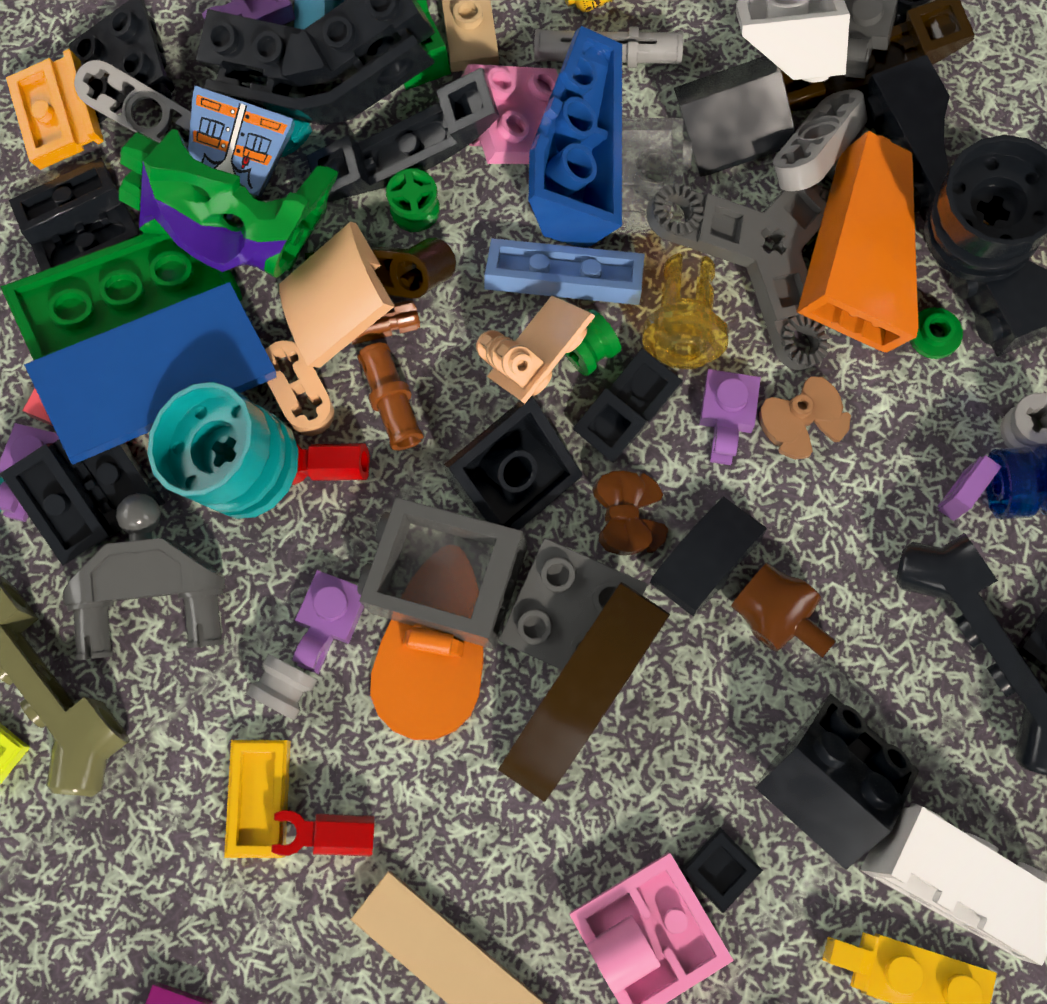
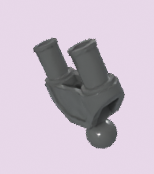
M136 493L129 495L117 507L116 519L121 529L129 534V541L105 544L73 576L64 588V605L67 606V611H73L75 660L113 656L108 607L114 606L113 601L178 594V599H184L187 648L223 644L218 595H223V589H226L224 575L175 540L164 538L152 539V532L160 523L161 511L157 502L146 494Z

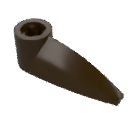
M435 237L426 238L409 249L370 247L381 265L375 270V273L387 294L411 299L420 298L450 279L456 269V259L452 249L443 240ZM315 252L305 253V259L307 260Z

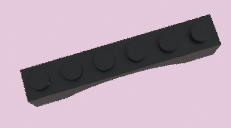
M927 55L873 74L863 94L868 114V121L865 125L868 128H874L877 135L887 137L892 143L912 152L914 212L919 211L924 222L927 210L949 171L944 145V126L950 95ZM1028 261L1023 268L1007 278L984 283L960 279L951 273L954 291L961 299L967 300L976 317L975 327L979 337L984 343L992 346L997 357L1047 337V269Z

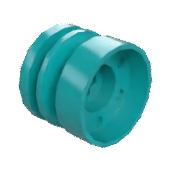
M215 382L193 384L174 394L160 409L149 432L147 455L153 475L165 489L217 512L240 519L254 518L274 508L289 492L298 470L299 449L292 430L279 417L269 413L263 407L255 405L250 399L230 387Z

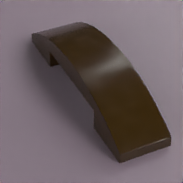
M935 0L908 10L906 21L893 27L888 49H872L865 79L836 75L830 76L827 80L821 82H807L802 79L793 80L781 70L790 111L815 108L827 96L843 90H859L864 94L873 74L924 55L928 56L933 65L972 42L975 34L961 1Z
M621 582L538 706L498 770L545 802L635 670L670 616V613Z

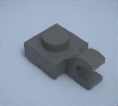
M845 0L850 13L847 47L848 61L845 77L865 79L872 49H888L897 13L898 0Z

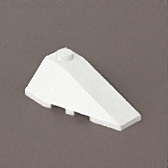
M844 0L737 1L736 14L742 36L793 80L802 79L807 82H821L827 80L830 76L846 75L850 13Z

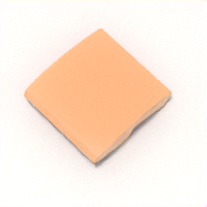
M351 221L279 283V295L284 315L307 367H322L394 307L393 302L375 273V270L381 265L358 225Z

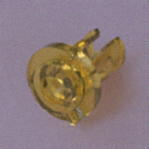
M677 253L668 258L664 265V277L667 282L662 289L661 308L653 312L645 320L642 342L649 354L669 367L694 369L716 360L726 351L729 328L727 323L713 312L714 288L711 282L715 277V264L712 259L706 255L701 257L700 276L696 280L695 299L680 298L683 255Z

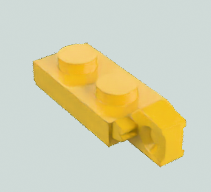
M862 932L859 947L827 937L822 958L823 961L853 971L850 986L860 989L865 995L892 1004H991L997 975L996 972L877 933L873 936Z

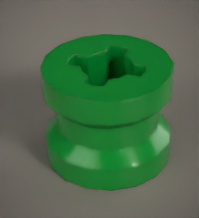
M417 168L405 169L397 172L390 179L386 187V197L392 219L400 229L408 232H421L429 229L436 223L440 214V203L437 198L438 191L434 179L427 172Z
M593 309L588 310L595 317L586 327L587 333L585 338L576 349L565 353L568 360L584 376H589L597 369V362L604 357L613 358L621 352L622 348L611 325L600 313Z

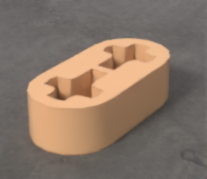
M284 340L272 343L265 351L276 370L277 378L267 383L282 412L296 432L308 436L321 434L329 428L334 419L333 404L314 368L307 367L296 343ZM283 357H287L290 362H295L292 366L298 380L289 384L281 371H277L279 369L277 361ZM306 392L313 405L320 404L316 408L318 416L310 421L305 415H299L302 412V407L296 396Z

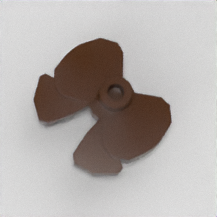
M621 470L602 475L596 481L592 489L593 495L607 509L605 513L607 524L599 533V543L608 552L623 556L633 555L645 549L648 553L655 552L666 541L668 528L662 523L639 519L638 508L649 506L662 499L663 493L658 483L645 473L638 475L637 473Z

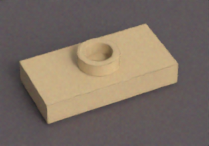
M441 0L451 72L464 71L468 64L499 66L491 0Z

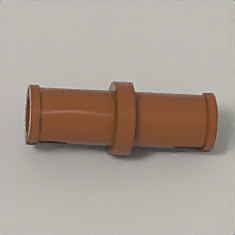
M378 342L361 349L357 358L362 365L371 389L368 397L372 409L380 413L392 450H406L419 444L424 435L419 429L409 403V399L412 396L407 382L400 380L388 344Z

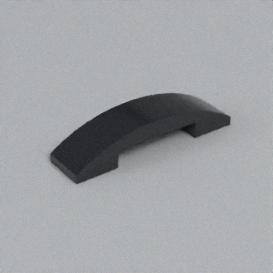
M481 67L436 90L439 98L438 103L359 143L348 134L307 155L311 173L317 166L330 167L338 172L327 202L386 188L390 179L397 172L405 169L417 168L426 171L455 155L483 134L499 117L484 69Z

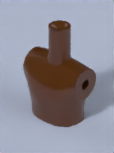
M768 562L756 573L731 605L749 624L753 635L775 652H778L795 636L823 658L836 642L834 638L809 619L821 601L819 593L805 581L786 575Z

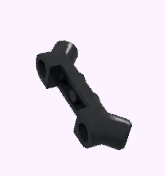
M965 533L941 548L911 542L903 548L897 572V584L904 591L949 600L957 604L963 614L954 619V621L973 648L983 643L996 663L987 669L1006 697L1017 693L1025 704L1014 758L1022 768L1047 775V685L1045 687L1042 686L978 593L997 582V578Z

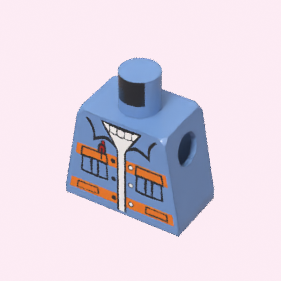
M195 85L192 97L188 151L193 159L211 168L240 176V183L246 187L251 195L262 197L294 131L295 122L293 118ZM224 214L227 219L232 220V214Z

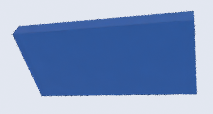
M230 282L24 364L72 465L150 432L160 409L174 394L193 384L215 382L242 393L277 378L276 370Z

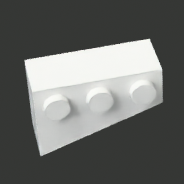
M911 803L910 807H903L892 832L869 850L860 871L1014 957L1037 965H1043L1047 956V874L1022 862H1018L1017 865L998 854L999 849L990 842L973 834L964 833L945 821L940 815L923 806Z

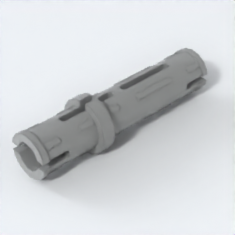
M629 26V32L594 31L622 44V63H627V68H637V63L682 64L683 31L639 32V27ZM535 29V62H564L575 31Z

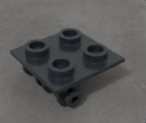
M128 0L69 44L70 50L80 59L81 65L93 60L107 62L169 99L172 98L171 93L174 91V84L164 70L167 66V60L163 54L162 44L155 35L157 28L155 20L148 15L144 0ZM104 73L101 79L92 76L88 81V85L94 90L92 99L97 100L100 94H105L120 103V106L114 110V113L122 108L127 95L135 89L127 85L126 95H124L107 82L109 74ZM95 110L99 123L108 118Z

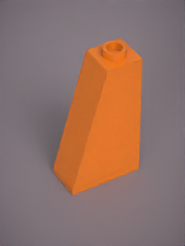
M868 130L847 147L838 159L797 313L886 353L916 338L918 332L912 152L892 143L887 137L877 135Z

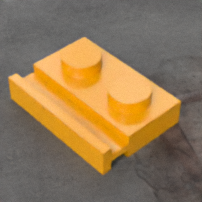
M70 49L63 51L64 57L53 62L48 58L6 77L29 161L40 170L84 151L83 146L94 141L97 144L104 142L95 110L85 104L76 93L74 79L82 65L80 59Z

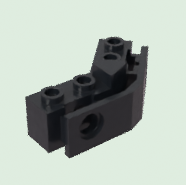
M346 0L306 29L207 9L196 60L218 74L216 80L206 78L204 89L278 114L322 126L353 119L435 63L433 57L421 43L436 32L417 0ZM249 78L266 82V86L250 82L249 87L242 85V82L247 83ZM338 78L344 81L330 92L312 95L315 84L335 81ZM289 93H293L306 97L296 99L288 96Z

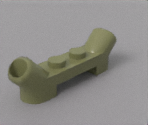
M0 575V679L8 685L14 683L25 698L20 702V706L27 717L40 728L46 726L54 736L46 783L48 789L53 794L93 797L103 790L107 759L129 743V737L102 701L83 697L76 704L22 634L39 618L17 589Z

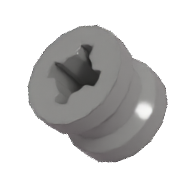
M1032 393L1024 397L1002 418L1000 425L1001 437L1006 446L1015 453L1032 456L1047 450L1046 393ZM1038 419H1040V422L1042 424V428L1040 430L1039 426L1037 425Z
M267 654L262 663L264 673L258 682L250 684L245 694L295 721L301 711L299 707L301 697L305 692L312 691L318 680Z

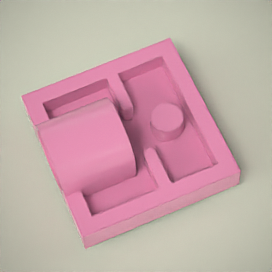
M468 64L461 77L482 67L486 72L499 113L498 119L483 134L470 143L469 146H482L487 164H529V152L558 78L557 70L552 68Z
M669 852L569 913L619 1004H666L734 961Z

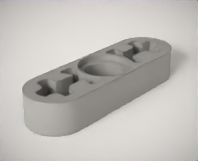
M93 60L86 62L78 69L74 85L79 98L94 110L134 133L139 131L160 143V137L171 126L173 112L182 115L175 124L190 132L191 111L109 63ZM104 73L109 74L107 82L124 95H126L127 85L135 88L125 98L121 115L114 113V110L120 106V103L111 97L100 94L97 100L92 99L94 90L88 85V81L92 76L101 79ZM152 99L161 106L162 118L155 127L143 128L135 122L133 110L139 101Z
M843 90L824 98L773 159V165L779 187L782 190H804L816 185L825 177L868 121L864 95L861 91Z

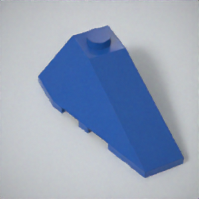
M580 26L574 33L529 152L528 200L543 236L575 247L589 248L622 226V44Z

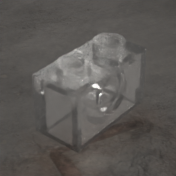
M622 117V226L617 229V233L656 234L651 229L646 216V209L650 199L665 185L679 183V186H682L683 171H690L692 139H683V118ZM658 174L665 179L656 181L647 178L645 175ZM686 185L688 186L687 189L692 190V185ZM665 202L663 204L665 206L663 212H667L665 217L667 219L670 217V222L675 221L678 225L681 223L682 216H685L683 210L676 203Z

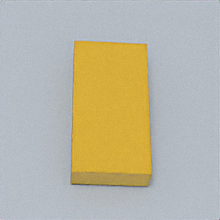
M231 740L224 858L285 857L272 853L271 848L272 844L286 845L287 821H274V813L288 810L291 741Z

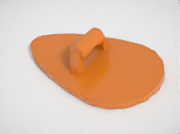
M456 546L442 548L424 564L410 582L401 599L471 619L478 598L479 588L474 570L465 552ZM391 620L381 640L371 672L370 696L378 716L393 732L412 740H436L455 732L472 715L480 695L483 646L456 639L454 634L418 628Z

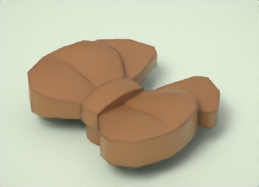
M816 376L808 378L803 384L800 395H797L790 401L775 397L766 399L758 413L760 426L767 438L774 445L780 446L778 449L780 454L794 460L809 458L813 452L806 429L807 426L814 422L833 442H840L849 431L851 419L849 412L842 413L844 407L836 388L825 378Z

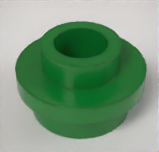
M937 307L927 308L918 313L917 336L910 340V343L920 355L930 359H942L950 356L960 346L963 339V329L958 318L950 311ZM936 325L944 331L945 337L934 336L929 326Z

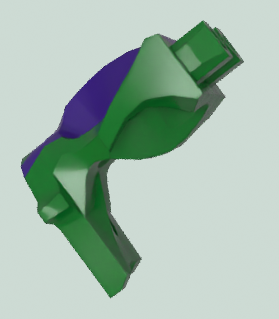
M172 129L160 143L138 131L121 149L120 164L131 169V171L125 176L119 187V200L140 211L139 229L143 233L168 234L180 248L212 268L224 272L231 268L249 265L278 278L286 270L290 271L302 247L326 213L327 199L337 179L338 172L330 167L317 166L296 193L290 192L285 198L269 202L258 201L240 183V176L211 168L193 159L178 130ZM224 214L237 216L243 222V226L232 223Z

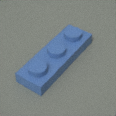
M491 238L485 269L484 289L640 305L645 254Z

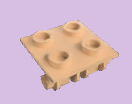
M551 296L516 341L496 330H488L482 333L477 340L476 350L478 355L493 367L487 377L525 404L531 396L539 394L548 385L552 377L553 368L565 353L573 351L581 344L587 333L586 327L595 316L589 311Z

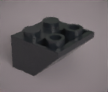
M830 694L773 759L755 788L847 870L892 832L919 770L910 763V760L901 749L888 744L865 724L864 719L855 709L842 704L836 697Z

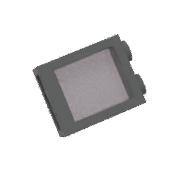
M395 497L390 513H383L378 523L376 543L379 546L373 563H367L360 574L357 587L358 594L361 595L359 602L373 615L418 628L454 634L456 639L495 650L528 548L523 531Z

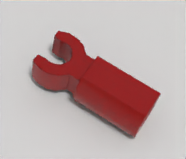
M364 443L311 444L308 449H302L297 445L299 449L298 470L292 485L302 482L307 476L313 481L367 480L369 477L370 454L368 447Z
M282 810L274 813V821H288L295 826L296 837L291 843L286 845L272 844V853L279 856H289L297 853L303 846L313 847V855L372 856L374 816L316 813L315 821H305L300 814L294 811Z

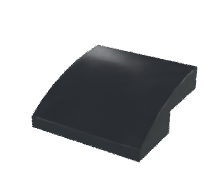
M101 157L9 200L20 231L31 245L41 271L141 235L126 204L119 200V190Z
M57 440L54 443L41 446L0 473L62 566L122 531L116 519L118 505L127 496L136 493L146 494L152 497L159 507L165 504V501L126 443L72 465L60 440Z

